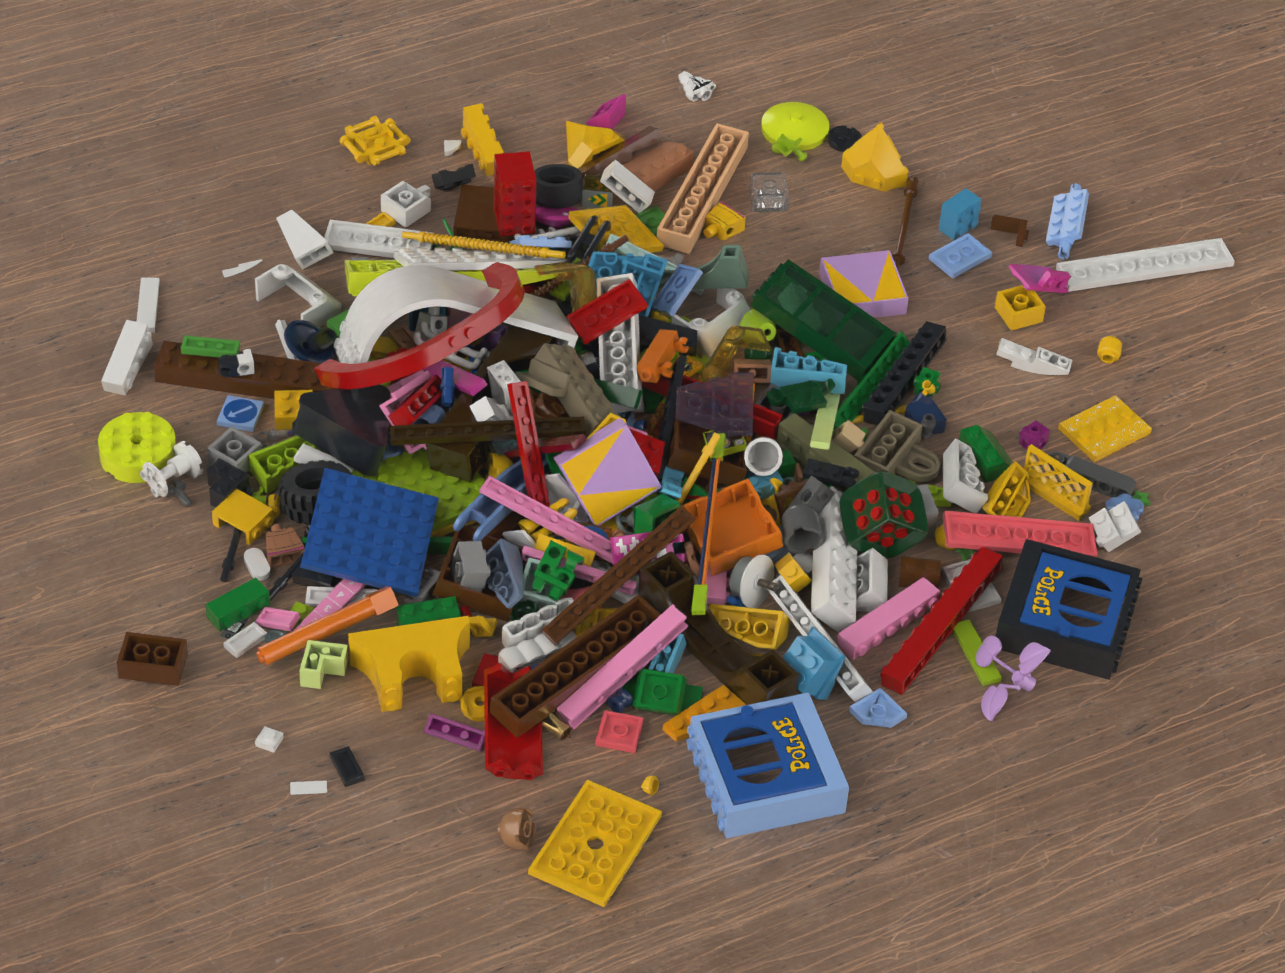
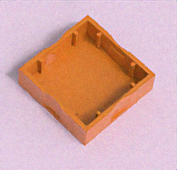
M749 479L730 485L716 493L708 560V571L711 576L734 568L737 562L745 556L754 558L783 547L782 532L770 513L763 507L760 497ZM708 496L683 505L696 518L695 522L685 532L690 541L693 542L700 557Z

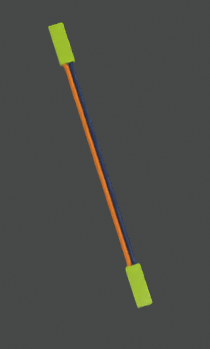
M717 433L721 437L714 448L715 452L710 457V461H712L698 584L694 585L692 615H705L708 595L706 577L720 461H723L725 433Z

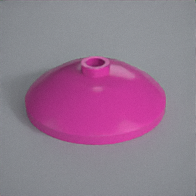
M539 206L536 207L535 220L554 229H561V226L572 224L568 218L569 211L580 209L574 207L551 209Z

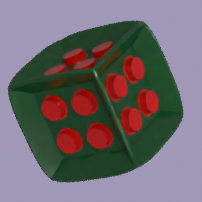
M876 472L854 484L840 497V512L845 537L849 545L864 553L874 548L886 559L893 558L919 543L928 533V521L921 491L915 483L889 472Z

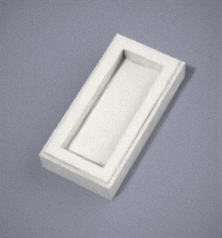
M253 622L223 643L224 648L238 658L268 638V633Z

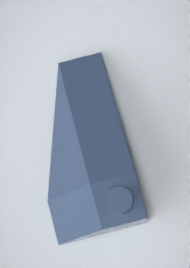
M500 539L486 552V563L490 566V576L487 577L486 583L497 594L500 601L508 609H511L523 598V560L518 546Z

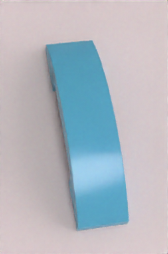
M666 462L663 478L660 483L662 488L659 489V492L680 499L682 495L681 480L684 472L667 467Z

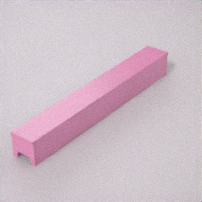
M672 604L556 709L563 722L568 724L573 730L576 729L608 697L618 691L688 627L684 622L687 619L686 616Z

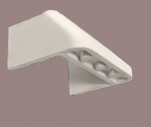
M277 265L255 278L256 300L258 302L286 285L307 300L312 307L301 313V320L321 327L327 323V320L342 312V305L337 299L303 273L287 265Z
M734 288L717 289L716 303L726 310L711 322L702 318H695L688 323L676 314L672 317V324L697 330L696 353L701 357L706 355L709 361L719 359L744 340L740 333L739 324L744 314L750 311V308L743 294Z
M559 473L545 475L550 505L561 498H567L570 503L559 513L563 515L575 507L578 513L572 520L582 526H586L589 519L577 500L572 487ZM524 530L507 531L502 534L508 542L522 547L525 545L535 548L536 542Z

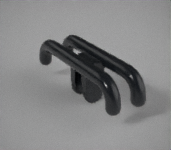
M593 215L589 218L567 255L565 261L566 269L572 267L573 259L579 249L582 259L586 260L587 256L591 257V253L595 251L605 232L611 230L610 221L606 220L603 222L597 234L593 235L589 232L593 226L598 224V217Z

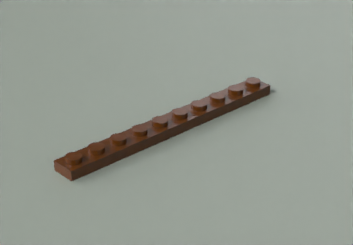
M681 505L547 624L541 633L556 646L636 575L641 567L647 565L692 525L696 518Z

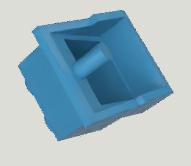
M811 627L807 636H797L783 656V659L799 674L797 689L802 693L809 692L814 698L820 700L828 699L836 683L835 679L846 658L815 627Z

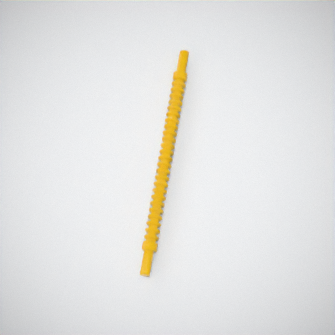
M423 231L419 233L402 232V238L418 240L421 243L453 245L454 247L476 248L477 250L485 249L491 252H508L514 255L522 254L523 256H536L537 258L541 257L544 259L548 257L565 259L566 253L563 251L549 250L547 247L541 248L538 246L536 248V246L532 247L530 245L527 247V245L522 246V244L517 245L516 243L513 245V243H499L493 240L490 242L484 239H467V237L444 236V234L440 235L438 233L435 235V233L431 234Z

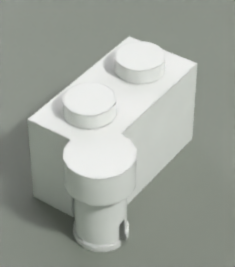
M486 396L470 405L477 421L514 420L513 416H510L505 404L497 406Z

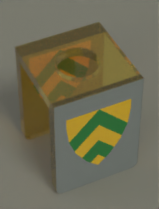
M585 175L584 188L582 190V207L603 208L613 206L615 193L600 182L602 176Z

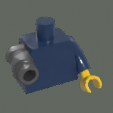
M926 380L922 384L924 390L920 391L908 404L904 417L923 425L922 438H930L933 434L944 433L947 420L931 396H926L935 392V386L931 385L929 380Z

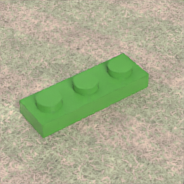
M184 335L181 354L210 357L238 355L240 341Z

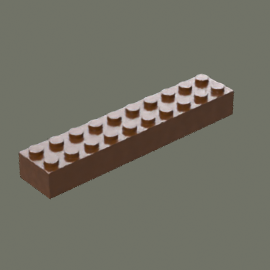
M163 341L154 364L155 382L274 399V391L312 390V392L335 389L320 383L314 368L322 363L252 353L254 374L223 377L219 374L218 370L219 357L181 354L182 343Z
M635 596L491 697L489 713L517 738L548 717L549 713L555 712L565 700L661 614L641 596Z

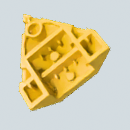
M566 121L568 164L579 168L591 161L593 155L615 147L627 138L609 128Z
M880 122L873 130L867 132L853 146L843 152L841 167L851 182L885 192L905 187L909 171L906 166H903L900 154L890 136L886 135L883 130L884 125Z

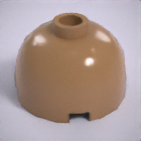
M514 808L505 813L498 824V834L507 847L515 850H529L528 845L533 846L536 836V823L531 821L530 816H534L530 808Z

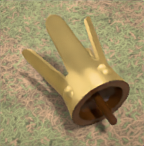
M557 712V717L549 713L553 726L543 722L542 726L545 727L544 729L555 734L560 740H564L567 737L571 738L569 734L572 728L563 722Z

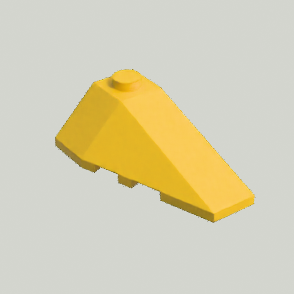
M710 604L709 606L715 619L727 634L756 648L777 650L787 639L791 620L783 611Z

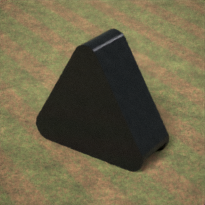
M380 384L357 389H331L304 393L299 399L300 408L296 420L292 423V432L367 476H375L379 472L388 444L389 421L379 405L389 400L391 393L388 388Z

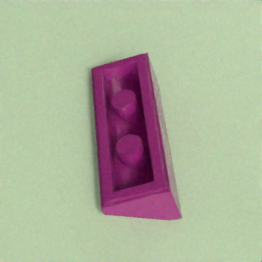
M430 713L424 733L480 752L485 745V731Z

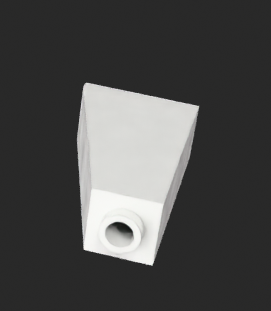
M293 210L276 218L302 270L334 253L326 239Z

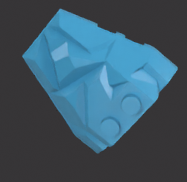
M593 252L582 285L597 295V278L633 273L637 290L648 304V308L639 312L638 315L648 317L668 260L650 254H645L642 257L633 256L631 253H627V256H622L611 252Z

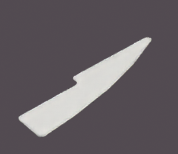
M263 260L242 263L238 265L239 267L222 270L225 278L254 267Z

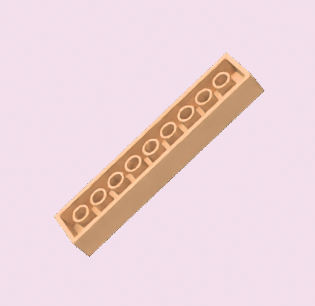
M716 123L657 228V238L665 248L690 254L705 227L706 215L717 205L748 148L749 132Z

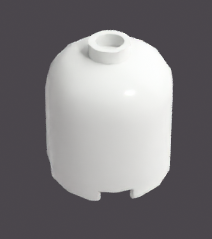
M756 438L749 443L745 450L744 459L746 466L756 475H771L782 464L783 454L781 447L772 438Z

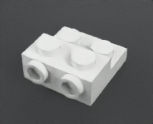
M1125 501L1109 511L1103 508L1088 517L1091 522L1090 524H1093L1094 534H1097L1095 538L1100 548L1104 547L1108 552L1141 533Z

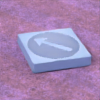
M228 395L217 419V426L234 427L239 430L254 432L264 408V401Z

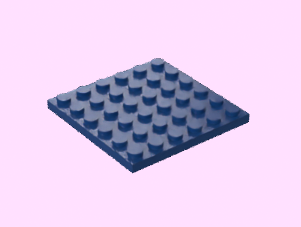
M325 468L300 568L378 588L391 587L393 592L417 598L439 498Z

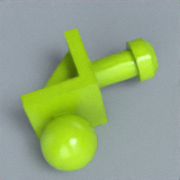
M781 134L777 141L772 144V151L775 154L782 153L786 157L793 152L800 162L807 158V153L802 152L797 147L803 140L801 137L794 141Z

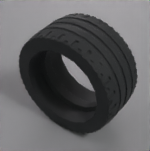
M549 164L534 170L536 176V204L545 208L562 209L575 206L581 202L582 191L584 190L583 175L578 168L566 164Z

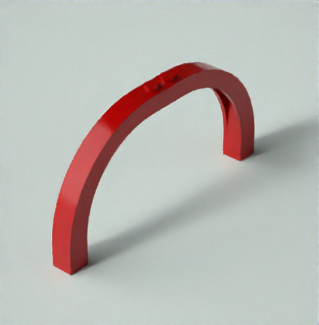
M495 262L483 269L482 273L488 287L499 289V292L479 311L434 338L387 358L354 364L341 363L329 359L314 368L320 383L335 389L370 387L405 377L441 361L493 330L519 307L524 298L525 291L517 271L510 265Z

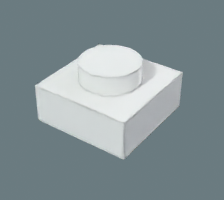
M264 726L255 740V746L274 753L283 740V733Z

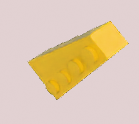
M483 103L463 107L461 135L467 140L468 148L472 149L474 159L478 160L480 169L484 171L486 176L494 175V154L504 152L499 141L496 140L494 129H490L488 115L483 114Z

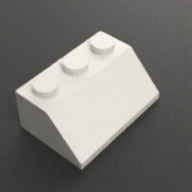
M874 548L857 556L856 611L871 612L887 601L888 560Z

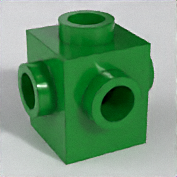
M923 367L919 376L916 375L914 378V394L917 395L920 391L924 390L922 384L926 380H929L931 385L935 386V392L926 396L933 398L935 393L938 394L941 383H939L941 372Z

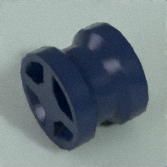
M620 688L616 691V695H611L607 698V702L613 712L622 713L625 707L629 708L633 704V699L625 689Z

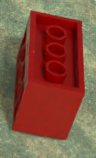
M530 151L494 154V212L500 236H510L517 233H535L536 176Z

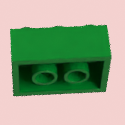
M455 596L396 607L397 626L461 617Z

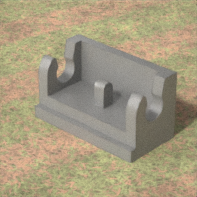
M428 567L425 571L432 574V576L429 574L423 576L417 598L408 595L404 598V602L410 604L432 600L435 597L432 594L440 572Z

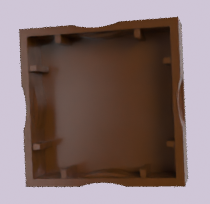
M677 406L667 454V467L691 474L702 455L703 447L706 445L703 433L730 426L734 423L711 418ZM740 426L746 442V427ZM745 450L723 457V461H720L718 483L730 486L743 481L747 473L744 459ZM710 457L698 477L710 480L712 468Z
M464 526L458 532L455 531L432 595L441 598L455 596L457 604L508 622L513 607L508 609L497 597V594L488 587L487 583L482 592L461 586L458 581L453 583L449 565L458 542L473 541V536L476 532V529ZM486 535L481 540L483 549L487 552L500 539ZM514 544V545L518 546V549H519L520 554H521V557H522L523 547H522V546H519V545H517V544ZM523 561V574L527 565V561Z

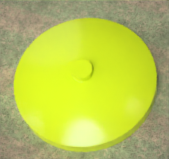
M785 102L769 108L764 113L761 130L764 137L772 144L777 141L781 134L794 141L801 137L803 140L797 147L801 151L818 147L827 139L829 120L821 110L812 105L801 102Z

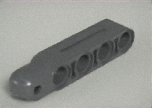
M1059 451L1048 454L1093 483L1091 490L1106 496L1131 495L1136 487V482L1131 477L1075 456H1069ZM1048 463L1051 470L1054 471L1053 466ZM1063 473L1065 478L1067 480H1070L1068 475Z

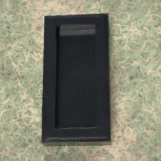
M349 746L329 753L330 759L345 787L365 781V776Z

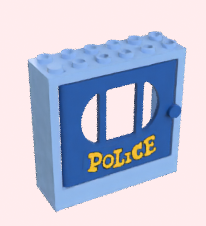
M809 692L691 717L690 725L688 726L689 738L686 740L687 747L693 753V763L695 767L698 766L700 781L705 783L706 796L712 801V812L714 815L717 814L719 830L724 832L726 839L846 813L849 785ZM759 731H764L767 733L765 735L724 743L725 738L735 737ZM768 741L773 742L780 761L738 770L733 769L726 750ZM782 768L780 775L767 783L754 784L738 778Z

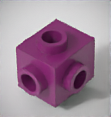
M1035 420L1030 425L1024 426L1021 429L1019 444L1025 449H1028L1032 444L1041 450L1048 443L1050 430Z

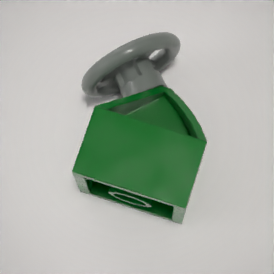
M665 494L655 496L639 505L634 504L629 508L634 510L627 517L621 516L622 512L615 516L616 525L626 535L652 532L680 507V502ZM622 523H627L631 526L634 533L627 531Z

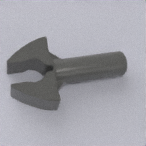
M172 479L175 487H170L167 483V498L176 495L185 507H189L192 502L182 492V490L186 489L185 483Z

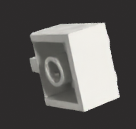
M402 181L381 195V211L394 218L396 222L406 228L431 212L430 187L423 185L416 189L407 182Z

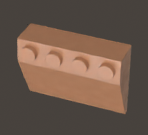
M660 141L633 154V160L621 165L655 192L692 168L694 152L681 143Z

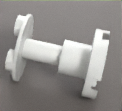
M181 441L174 446L175 457L168 460V466L158 470L157 467L149 462L143 464V470L140 471V475L144 481H147L151 487L152 494L156 498L168 495V486L165 480L173 475L179 477L185 473L191 478H196L203 473V468L200 469L199 466L202 463L199 454L191 445L186 446L185 441Z

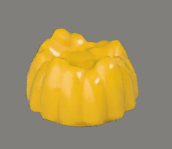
M647 776L641 788L648 795L652 796L658 790L659 780L657 776Z

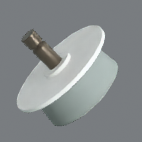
M758 555L754 558L745 556L735 565L730 578V590L734 597H741L744 606L757 608L768 597L770 592L767 589L773 591L778 589V584L772 582L774 580V565L771 558L766 555Z

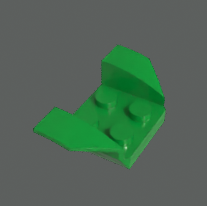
M642 669L639 671L638 677L633 676L621 687L631 695L633 699L631 706L633 708L675 716L701 700L703 687L687 685V679L683 675Z

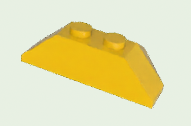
M1014 461L993 483L987 494L989 499L981 508L988 515L1022 517L1031 502L1030 486L1028 483L1029 473Z

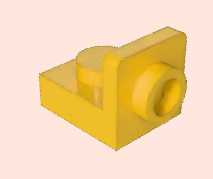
M483 616L469 617L470 632L476 638L492 637L498 621L496 618L485 619Z

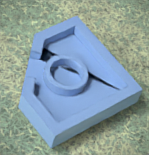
M881 688L854 703L849 708V712L864 725L892 728L907 718V713Z

